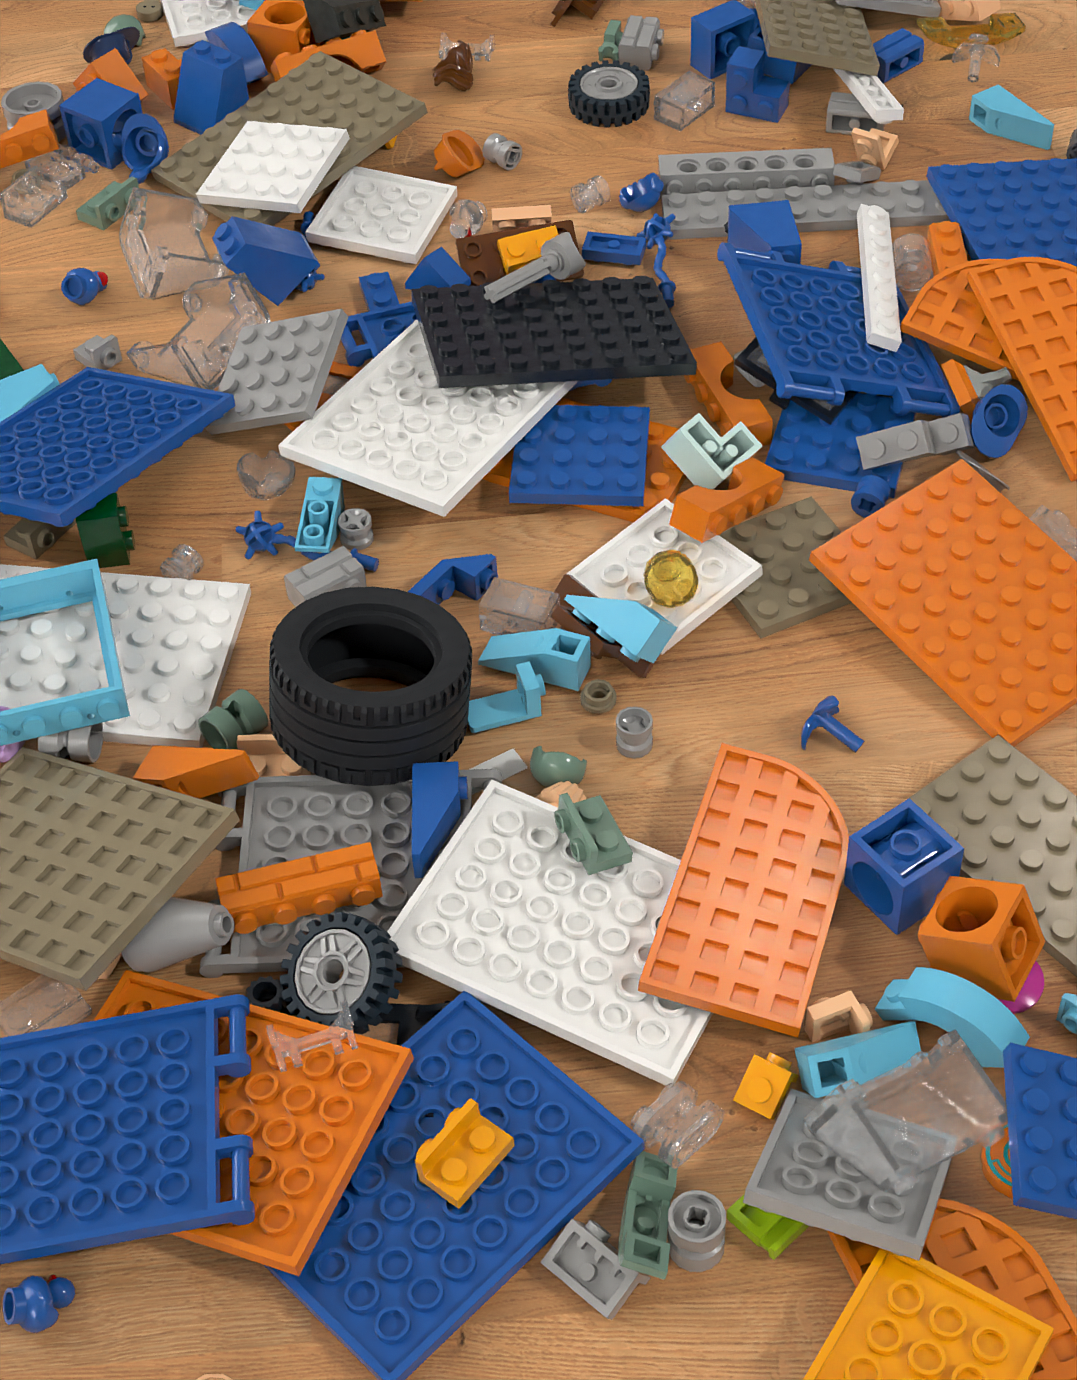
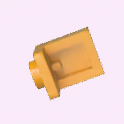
M769 1052L766 1059L754 1054L733 1101L774 1120L791 1082L796 1083L799 1075L789 1070L792 1062L774 1053Z

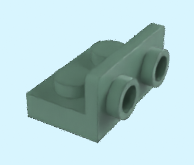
M131 176L122 184L113 181L76 210L78 220L101 230L107 229L142 201L137 178Z
M568 793L559 795L558 810L554 812L557 828L561 833H566L568 836L570 849L575 861L582 862L588 875L632 862L633 852L601 795L576 803L572 802Z

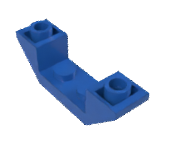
M485 554L441 560L408 592L420 595L438 605L444 600L449 599L454 590L477 601L487 591H491L498 581L496 556Z

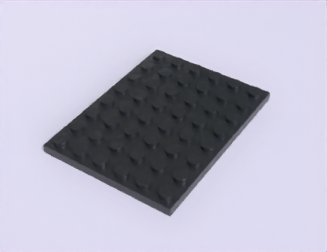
M635 276L633 279L606 277L603 280L594 281L578 278L572 282L545 280L543 283H531L495 303H492L490 299L486 300L484 297L486 293L484 287L492 282L484 283L481 286L454 284L451 287L437 288L433 285H425L418 289H411V301L439 388L696 375L697 362L654 279L647 276Z

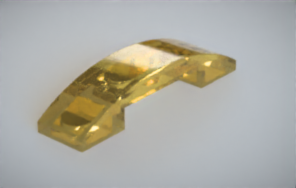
M1016 13L992 14L988 24L949 26L943 17L917 18L916 22L928 39L939 45L956 49H977L997 45L1022 34L1026 29L1025 24Z

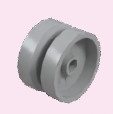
M39 81L24 83L7 91L1 100L3 114L7 120V129L10 130L20 117L47 109L57 132L58 142L64 139L66 133L59 107L64 102L62 91L54 84Z

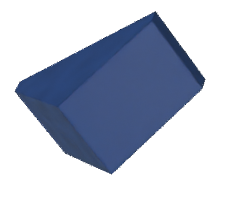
M440 247L422 259L405 282V289H418L425 285H433L437 288L451 287L454 284L469 286L471 279L453 258Z

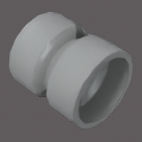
M103 723L38 737L39 752L67 759L70 756L73 761L94 763L98 760L102 750L103 734L90 731H103Z
M691 1190L682 1193L673 1200L668 1211L670 1257L680 1268L689 1272H703L712 1269L720 1262L724 1254L726 1211L722 1202L713 1194L701 1190Z

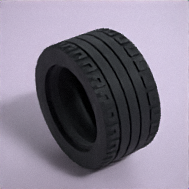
M373 586L349 587L325 592L305 600L288 612L273 632L270 642V722L273 736L277 740L278 745L299 766L317 776L344 784L362 786L394 785L412 780L413 763L446 762L463 742L468 723L473 655L470 639L458 620L440 605L420 595L398 589ZM370 677L395 681L408 687L391 691L368 692L347 689L332 683L352 678Z

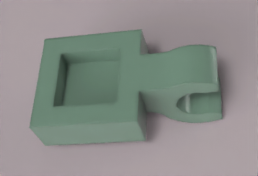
M610 20L604 33V43L598 49L599 61H603V58H610L613 61L618 60V46L623 32H621V21Z

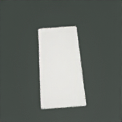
M510 749L469 770L495 769L501 773L502 780L528 767L514 749ZM480 787L472 788V795L483 789Z

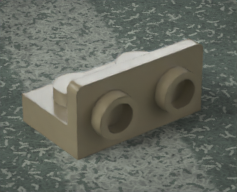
M22 518L4 535V540L7 546L37 560L76 524V518L71 524L64 527H56L53 524Z

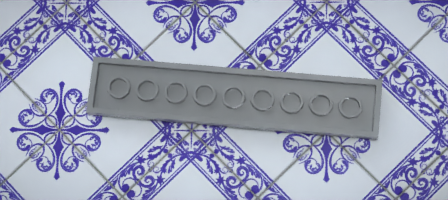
M928 180L879 181L859 185L848 183L846 185H818L800 188L791 186L777 189L761 188L758 190L703 191L700 193L661 195L663 218L671 214L676 216L670 223V231L673 232V237H669L667 240L727 237L728 234L725 232L724 224L728 222L729 205L789 200L798 233L858 229L857 212L861 204L868 206L876 205L889 212L890 227L925 226L932 223L950 221Z

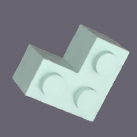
M698 413L678 429L661 448L694 486L698 485L708 489H715L732 474L735 465L749 459L762 447V444L741 421L723 437H720L703 416Z

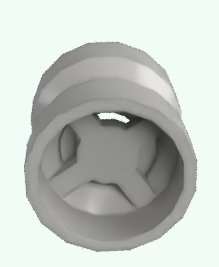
M498 133L491 134L483 145L484 158L493 163H498L500 167L506 170L514 169L521 160V145L512 140L508 141L506 137Z
M635 706L627 707L621 710L616 717L617 750L625 757L641 758L652 749L653 719L647 710Z

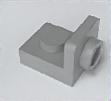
M96 335L73 349L75 359L86 367L107 370L122 361L118 339L114 335H110L105 339Z

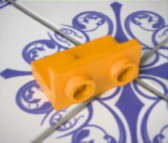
M556 225L498 239L497 246L506 275L540 258L541 248L545 241L558 235Z
M470 1098L462 1108L457 1107L449 1114L443 1129L434 1139H427L419 1148L415 1159L419 1181L460 1209L515 1146L514 1138L482 1116L478 1103Z

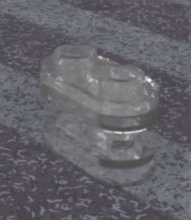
M679 1081L675 1085L673 1083L668 1084L654 1103L649 1107L646 1105L642 1106L635 1113L630 1123V1126L633 1128L632 1131L644 1140V1147L646 1149L652 1148L658 1142L662 1144L658 1152V1158L672 1169L680 1167L714 1136L725 1115V1111L711 1100H706L697 1107L695 1103L698 1098V1091L684 1081Z

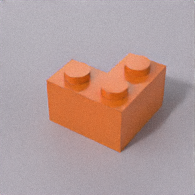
M116 48L91 62L73 82L77 92L94 79L99 78L138 93L141 102L149 95Z
M166 48L155 50L151 54L141 57L146 84L174 110L182 59H176Z

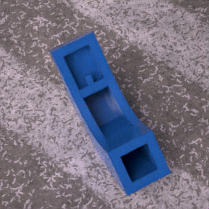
M228 22L205 31L209 43L243 57L247 85L269 75L254 42L240 25L235 22Z

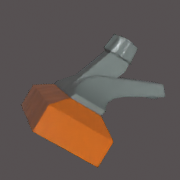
M954 359L941 364L962 412L969 417L970 425L972 423L973 410L978 401L993 387L1007 384L1012 380V376L1006 367L998 371L981 374L972 370L967 365L963 366Z

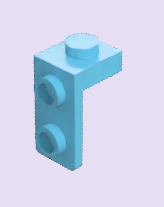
M530 661L516 664L517 689L469 701L468 725L472 733L542 716L541 696L546 695L545 685L541 674H534Z

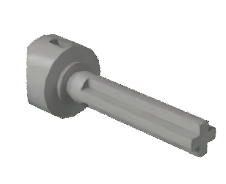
M570 232L561 233L545 241L541 248L540 258L484 287L486 291L484 297L486 300L490 299L492 303H495L548 274L556 279H566L570 275L581 271L585 267L586 262L577 250Z

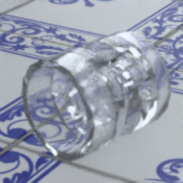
M913 233L905 234L897 238L892 244L895 280L900 289L913 292L921 290L933 278L929 242L925 237Z

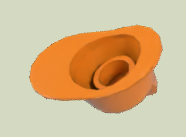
M460 130L444 133L442 140L434 149V156L437 161L434 170H444L454 178L460 177L469 171L479 169L484 165L485 158L479 145L472 137Z

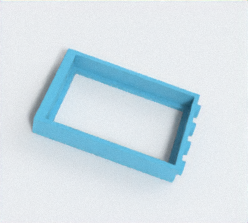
M97 559L0 580V621L93 601L109 687L0 711V746L130 716L105 587Z

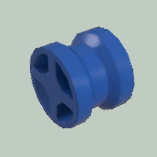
M870 475L861 478L858 482L857 490L851 498L852 509L858 515L866 518L883 508L890 496L891 489L889 484L878 476Z

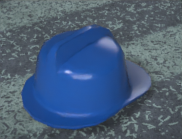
M1006 384L993 387L978 401L973 410L971 437L980 453L989 458H999L1006 455L1025 424L1028 406L1024 395L1019 389Z

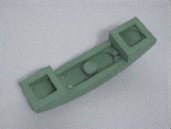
M642 1151L634 1159L619 1233L618 1260L620 1266L665 1280L668 1273L670 1243H666L670 1201L676 1189L678 1162Z

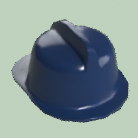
M126 27L112 33L97 36L85 46L83 58L86 62L91 63L116 48L127 65H129L133 57L131 50L139 40L140 31L136 27Z

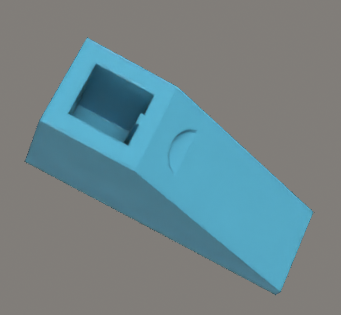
M999 84L972 95L969 120L986 133L1045 150L1051 148L1054 124Z
M308 478L294 547L295 551L330 552L340 533L338 517L345 509L342 478Z
M566 595L564 598L574 607L572 613L587 624H590L591 621L598 626L596 632L601 637L611 643H614L616 640L622 645L620 652L635 662H638L641 658L654 663L678 628L653 608L637 601Z
M558 628L491 636L478 660V664L516 674V664L530 661L534 674H541L544 682L579 691L591 667L590 637Z
M915 1021L794 1048L802 1089L814 1098L857 1089L923 1062Z

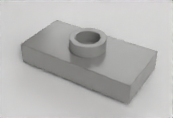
M856 160L835 164L833 175L845 178L849 183L859 185L866 181L879 179L882 169Z

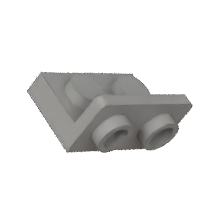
M571 1219L540 1263L604 1317L613 1320L638 1283L646 1285L651 1277L620 1266L618 1250L607 1242L611 1234L591 1219L587 1224Z

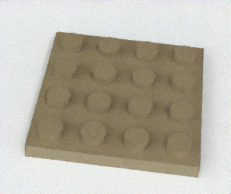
M812 496L742 522L719 535L762 565L763 575L731 600L760 639L852 603L809 561L811 551L842 533Z

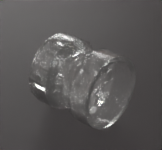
M599 175L588 179L586 184L579 183L574 185L570 190L573 205L583 214L592 210L594 205L601 206L609 202L611 198L607 182Z

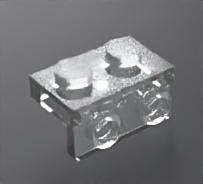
M36 165L0 193L4 217L30 228L35 226L68 198L66 188L43 180L41 168Z

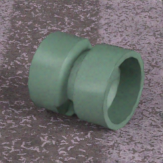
M238 689L222 701V707L216 706L199 718L198 725L202 735L213 749H238L236 743L237 736L258 734L268 726V718L263 707L252 694L244 689Z

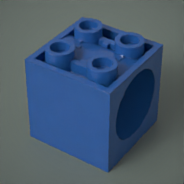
M96 78L61 103L59 107L70 153L112 170L124 161L121 143L124 123L130 116L143 112L138 93Z
M909 798L849 836L844 885L889 929L898 935L929 914L937 894L942 891L949 876L959 877L964 848Z

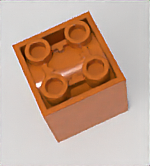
M265 0L246 22L248 35L258 49L269 73H272L270 68L276 59L275 57L285 52L296 54L301 52L302 48L313 44L317 47L326 45V42H315L303 0Z
M949 876L942 891L937 894L935 903L926 919L921 922L917 933L930 968L962 977L986 990L995 998L1015 1002L1046 942L1023 884Z

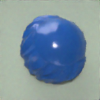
M652 172L643 179H639L638 183L634 182L632 185L622 188L620 190L619 202L623 208L635 212L650 210L659 201L664 183L657 174Z

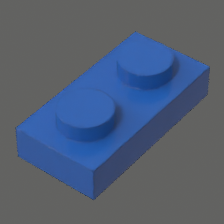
M588 231L582 247V258L596 262L604 261L622 263L624 265H641L646 249V238Z
M388 272L372 273L359 277L360 289L368 312L399 305Z

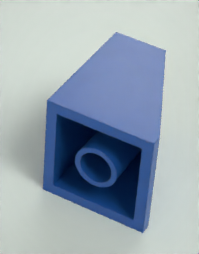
M204 40L196 42L192 47L183 52L174 111V123L201 135L206 129L216 125L227 114L234 112L249 100L243 57Z
M789 200L729 205L727 243L733 244L736 248L766 253L769 250L780 251L785 262L801 264L802 243Z
M232 216L226 223H222L217 228L215 235L212 237L225 266L277 306L319 263L304 235L288 229Z

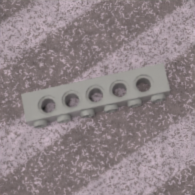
M832 148L658 155V176L664 183L663 190L660 193V200L661 195L673 193L724 192L730 190H758L761 188L777 189L791 186L799 188L815 187L818 185L831 186L834 185L835 175H833L835 163Z

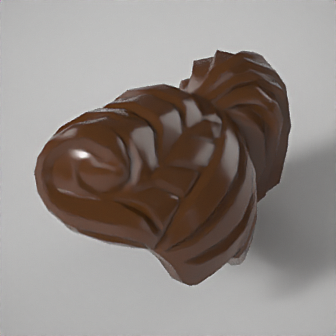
M458 40L459 46L450 49L438 65L433 68L434 85L438 86L441 82H448L456 89L466 91L473 85V58L470 46Z

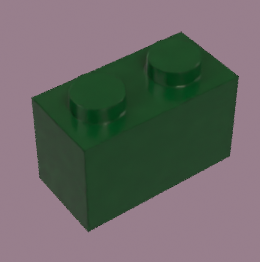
M117 493L109 494L96 503L94 508L86 510L76 517V524L87 561L97 559L99 568L130 565V551L135 550L133 530L127 531L126 526H129L127 507L120 506Z

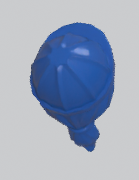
M143 113L130 116L124 123L122 130V157L125 165L132 170L129 178L131 176L135 177L138 180V184H141L147 179L148 174L152 173L151 170L168 157L169 144L167 136L156 118Z

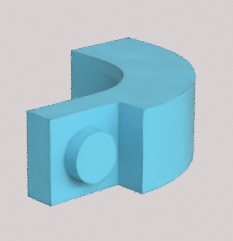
M916 967L909 979H893L886 987L882 998L875 1007L876 1012L883 1021H924L946 1030L965 1046L979 1067L1004 1068L1003 1050L1011 1042L1025 1046L1030 1038L1016 1016L993 995L962 977L933 968Z

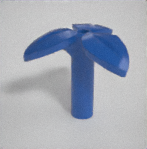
M833 695L827 696L815 707L812 715L805 721L801 733V747L806 750V743L811 732L817 727H823L855 753L865 741L832 716L839 712V701Z

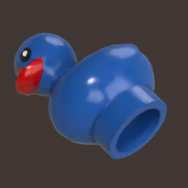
M75 268L66 274L61 283V289L71 302L85 305L90 303L97 296L98 292L106 289L108 276L104 272H92L86 268Z
M54 1274L49 1276L47 1282L41 1276H29L18 1287H8L5 1290L3 1296L4 1320L8 1325L19 1324L30 1333H39L50 1328L59 1317L56 1309L67 1307L72 1303L75 1297V1287L67 1278L56 1277Z

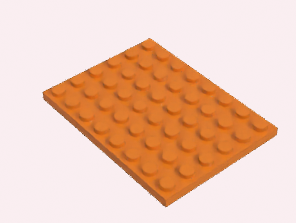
M963 459L950 465L811 551L809 561L992 738L999 735L1015 747L1077 703V561Z
M126 970L93 1021L223 996ZM249 1004L250 1013L246 1017V1052L251 1057V1072L244 1077L219 1076L220 1138L243 1134L253 1139V1155L249 1158L250 1201L255 1205V1219L246 1225L225 1223L170 1234L300 1276L414 1057L411 1049ZM229 1017L218 1018L219 1055L230 1053ZM231 1158L220 1159V1202L232 1200Z

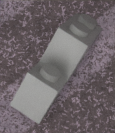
M963 413L929 422L917 420L856 437L863 470L929 456H944L955 453L956 450L963 451L976 447L971 437L969 417Z

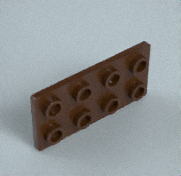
M565 220L456 239L455 244L460 267L471 279L469 286H480L506 276L497 246V240L556 225L558 235L570 232L572 240L579 251L573 221ZM582 269L581 271L570 275L566 279L556 280L560 282L582 278L584 275V270Z

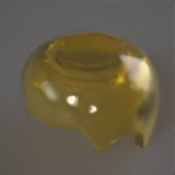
M670 549L658 552L646 563L643 573L644 585L654 603L667 608H674L685 605L694 597L698 587V576L695 566L686 554Z

